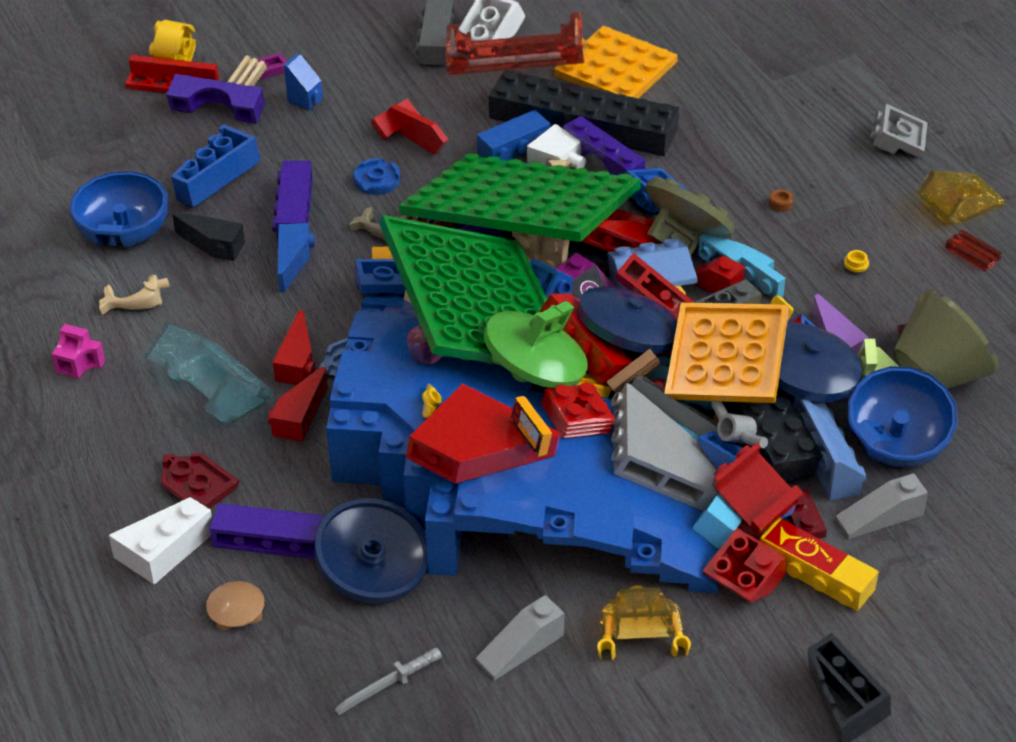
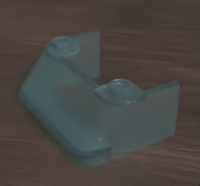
M169 321L165 323L144 355L147 359L164 365L168 369L167 374L177 381L184 379L194 385L210 400L204 410L213 414L224 423L237 421L267 403L274 394L271 388L219 344Z

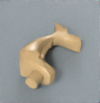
M150 275L147 282H143L144 288L125 298L115 297L112 287L108 284L104 287L105 297L99 300L101 314L103 315L113 308L141 310L153 308L157 305L161 306L160 290L170 287L168 278L158 280L156 275Z

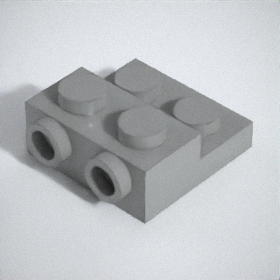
M888 104L884 106L882 111L878 110L872 120L875 126L870 134V137L874 139L873 145L892 154H895L898 148L908 154L921 157L925 151L928 123Z

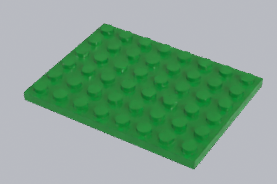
M470 153L466 154L465 157L455 162L454 165L399 205V214L581 242L641 188V179L633 178L629 174L611 175L607 171L589 172L585 168L567 169L563 165L544 166L541 162L522 163L519 159L507 161L500 160L497 156L485 158L479 157L478 154Z
M382 215L379 221L432 354L441 357L461 358L466 361H480L491 365L496 364L492 361V354L484 341V329L489 319L493 315L504 311H518L535 315L547 300L519 241Z

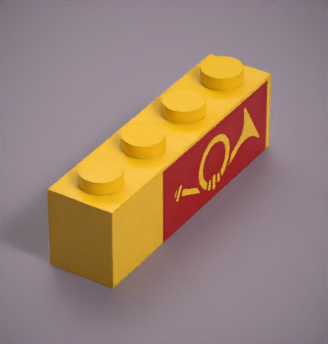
M781 518L760 538V542L785 556L787 573L791 577L805 582L815 590L823 592L855 611L862 607L876 589L878 570Z

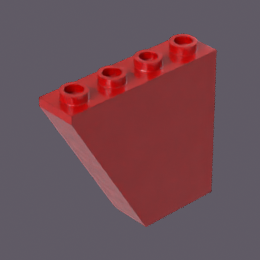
M462 383L409 436L405 458L453 483H459L554 457L557 452L561 432L547 426L552 432L547 455L537 457L510 420L513 408Z

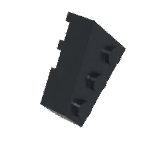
M830 633L808 648L809 669L839 742L853 741L891 715V695L833 633Z

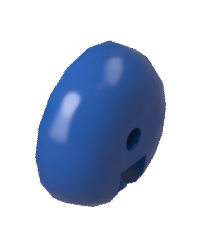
M131 171L111 172L93 178L79 187L71 198L70 215L80 235L99 246L104 245L107 237L109 245L117 246L118 238H120L124 247L143 243L157 234L167 219L168 194L161 182L149 175Z
M889 366L870 372L858 382L847 404L848 429L850 433L858 436L861 444L867 448L866 452L869 457L892 467H916L933 461L950 445L958 425L957 405L947 387L931 374L912 367Z

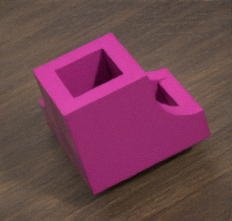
M68 324L63 325L60 329L58 345L51 353L55 372L79 379L86 370L101 368L105 363L102 342L90 340L87 329Z

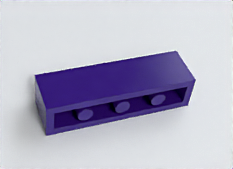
M282 161V170L277 171V183L280 186L275 188V196L278 201H274V216L276 217H272V231L277 232V240L279 224L309 223L313 184L311 161Z
M218 503L210 526L212 546L215 548L315 559V537L318 527L326 515Z

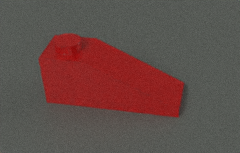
M604 220L582 240L585 243L609 252H614L619 247L637 248L640 247V244L648 242L658 244L655 239L647 235L651 227L637 221Z
M632 253L617 271L614 278L628 290L658 302L676 318H678L681 303L694 302L635 253Z
M298 311L273 361L276 382L298 385L315 372L316 363L312 361V351L304 311Z
M320 367L280 397L275 408L270 409L268 424L271 425L272 436L304 441L328 388L327 367Z

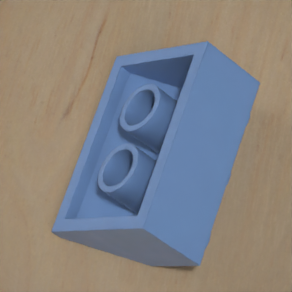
M666 239L664 243L660 244L642 243L640 247L631 249L630 247H619L614 252H608L610 281L616 288L628 290L614 278L617 271L632 253H635L674 286L697 283V276L688 247L679 239Z

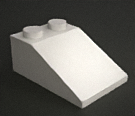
M476 0L450 44L464 51L489 58L516 34L525 18V14L517 1Z

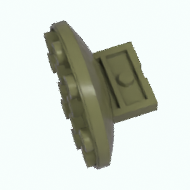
M655 176L654 179L649 180L646 184V193L660 210L647 233L657 242L664 243V240L670 238L679 239L688 247L691 256L701 235L705 234L721 238H731L735 227L734 223L727 217L729 213L719 206L714 207L709 204L710 199L704 194L697 192L694 195L679 187V183L671 178L663 180Z

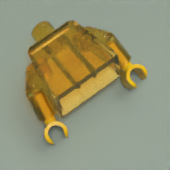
M635 585L630 589L618 590L616 600L610 601L601 612L600 636L603 639L597 645L599 659L602 658L601 653L605 649L611 650L612 660L615 658V643L612 641L614 636L615 639L672 637L674 635L671 654L677 657V646H682L687 656L691 641L687 636L683 635L685 627L681 608L678 604L665 597L659 588H643L642 586Z

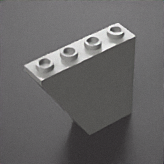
M626 383L621 392H616L611 402L613 416L615 417V420H612L614 422L612 424L614 433L611 442L614 443V451L611 458L614 461V474L704 511L718 493L712 486L716 466L693 436L632 385Z

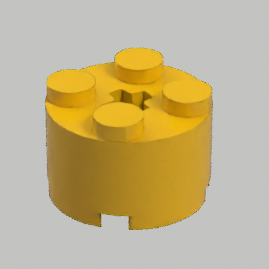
M170 20L157 21L154 28V42L149 47L150 56L192 61L196 46V39H192V32L195 33L193 25Z

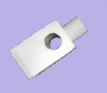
M556 124L527 145V163L541 162L544 166H548V160H570V168H584L586 165V158L581 156L580 140Z

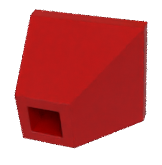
M738 528L734 530L703 570V574L750 603L771 594L787 573L785 556Z

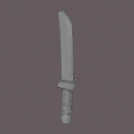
M434 648L404 665H401L399 661L393 664L394 672L343 701L335 709L336 713L341 715L397 681L404 685L408 682V675L442 657L439 649Z

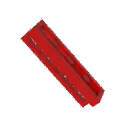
M131 55L128 60L130 75L125 82V88L167 94L175 74L220 81L218 65ZM135 79H143V80H144V81H141V82H134ZM158 82H166L162 85L156 84Z

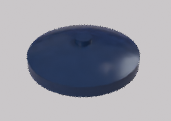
M595 287L582 294L577 307L578 316L583 324L600 338L618 347L640 353H645L651 349L654 354H659L673 349L678 320L667 308L642 294L616 287Z
M787 322L778 388L795 397L816 402L837 401L852 394L862 374L861 363L854 350L841 338L827 330L809 324Z
M375 498L350 500L332 509L321 521L314 542L315 562L326 582L342 595L365 603L392 602L411 593L420 584L428 567L426 533L413 515L394 503Z

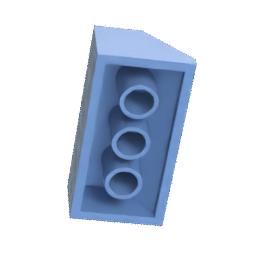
M793 396L792 405L823 455L815 474L829 501L861 495L862 485L866 480L865 471L855 460L853 448L851 446L848 447L842 428L838 427L835 422L833 411L827 408L825 402L810 401Z

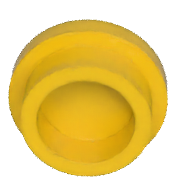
M853 250L844 258V266L854 273L863 272L869 267V259L865 252Z

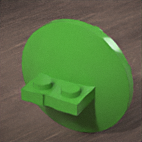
M565 301L556 306L552 305L548 310L537 312L535 315L518 311H504L493 315L484 329V341L492 354V361L512 372V376L519 382L528 381L547 388H556L558 385H577L587 371V358L577 342L563 330L574 307Z

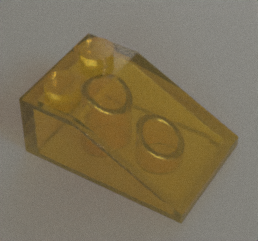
M931 170L917 192L924 200V205L933 209L938 214V218L947 224L964 223L1005 206L1007 203L977 173Z

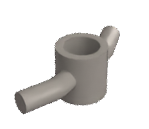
M722 401L712 402L711 406L719 419L717 432L721 440L748 444L750 446L758 442L761 448L767 446V438L756 435L757 425L752 417L728 414Z

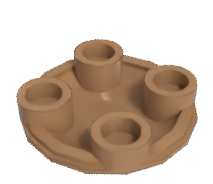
M235 581L218 586L210 594L206 602V611L210 619L222 631H227L233 627H242L249 623L255 624L262 619L264 596L260 589L251 583Z

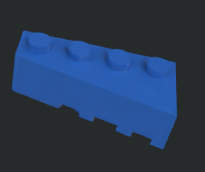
M222 124L219 128V133L212 135L207 140L208 144L195 152L196 157L188 159L171 176L177 201L195 207L259 163L261 159L256 137Z

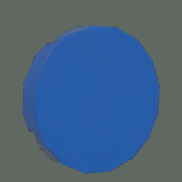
M380 158L366 160L358 165V169H354V185L358 190L366 194L379 195L393 191L400 183L399 167L391 161L388 163Z

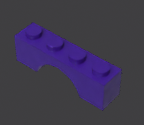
M175 74L166 94L171 110L193 113L204 104L222 103L232 109L235 120L256 124L265 105L262 88L188 75Z
M582 116L563 126L565 131L580 140L581 156L593 153L603 162L609 174L620 175L625 174L626 170L645 169V159Z

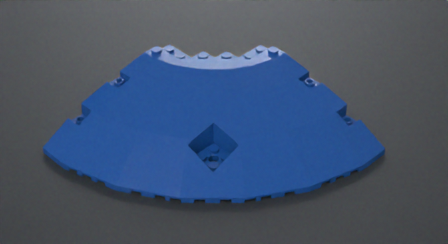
M391 293L366 294L361 303L362 309L361 311H356L349 331L346 350H343L330 397L331 409L326 430L332 482L381 485L382 500L405 507L406 511L413 515L423 529L426 530L428 574L457 576L463 531L514 534L515 530L535 534L537 539H543V544L586 546L625 556V567L631 568L632 573L660 574L659 582L688 584V591L717 593L718 583L703 574V570L719 549L692 529L703 511L615 475L614 461L611 459L614 451V443L611 442L614 433L613 425H611V433L562 438L560 435L557 452L554 457L459 483H453L405 458L409 436L427 419L422 415L424 404L422 394L426 391L428 383L436 389L442 398L439 406L462 383L513 408L516 397L525 396L544 423L555 430L557 429L541 405L542 398L544 397L543 394L546 393L545 389L547 387L528 381L519 382L512 376V372L498 364L491 365L480 361H466L461 358L441 357L432 354L423 333L419 334L422 328L418 326L420 323L412 303L404 300L405 293L401 295ZM412 330L411 334L408 337V339L410 338V342L412 343L409 352V348L407 346V336L409 332ZM611 390L608 398H602L612 414L613 407L611 402L615 395L613 390Z

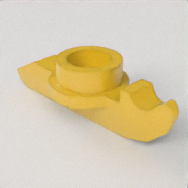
M429 383L426 391L422 394L424 401L422 415L424 418H428L442 402L440 394Z

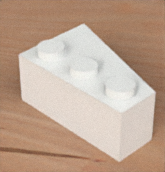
M190 497L109 535L113 557L152 584H156L211 536V510Z

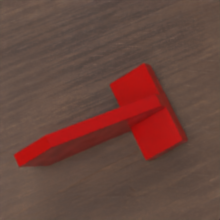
M408 98L399 104L390 106L387 111L376 116L370 122L384 141L399 132L433 155L440 152L449 140L437 123L420 116Z

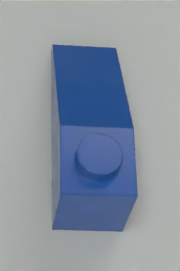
M309 223L279 224L278 282L280 292L287 290L310 259V248L315 247L314 233H309Z

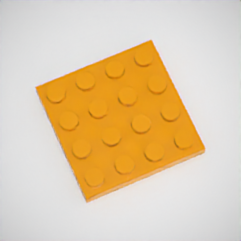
M602 26L554 69V76L582 87L640 98L677 63L678 54Z
M681 303L664 394L674 400L775 403L789 315L788 305Z

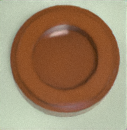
M775 190L769 196V206L775 211H788L793 206L794 197L789 191Z

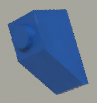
M297 53L284 64L287 102L311 110L323 99L321 79L302 55Z

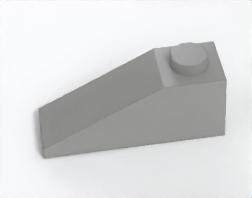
M913 473L888 481L837 514L835 520L847 538L851 539L924 516L928 492Z
M544 595L522 609L476 657V663L495 681L563 637L564 612Z

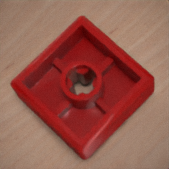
M584 382L576 386L558 385L556 388L545 389L546 393L543 394L544 397L542 398L541 405L556 429L561 432L562 438L611 433V425L614 424L612 420H615V417L593 384Z

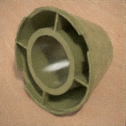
M930 289L923 292L893 350L894 357L899 366L912 367L931 374L947 389L993 375L999 369L997 355L995 353L990 355L986 348L989 341L974 321L946 296L940 299L934 296L936 291Z

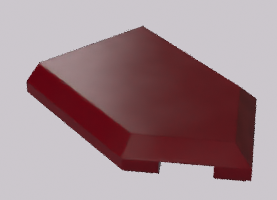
M191 453L190 456L185 457L163 454L160 485L180 501L191 497L210 509L235 491L239 485L237 478L203 453Z

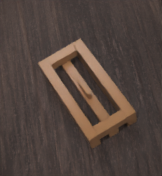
M649 349L609 379L607 383L616 394V392H621L626 383L632 385L637 376L643 375L645 377L661 365L651 349Z

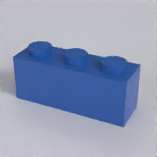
M533 110L477 134V153L485 158L497 156L500 160H511L527 153V145L551 128V124L536 110Z

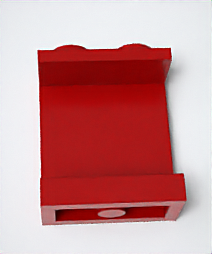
M758 442L751 448L748 445L743 447L735 455L737 459L730 465L727 463L721 465L714 472L715 477L712 484L757 536L796 506L804 494L797 485L791 488L759 453L761 446Z

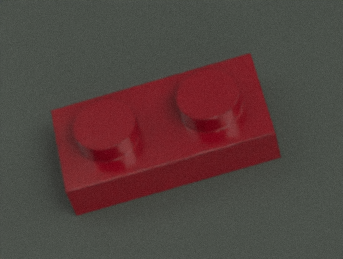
M808 489L801 490L804 493L803 497L796 505L793 514L787 516L789 522L818 539L826 538L827 529Z

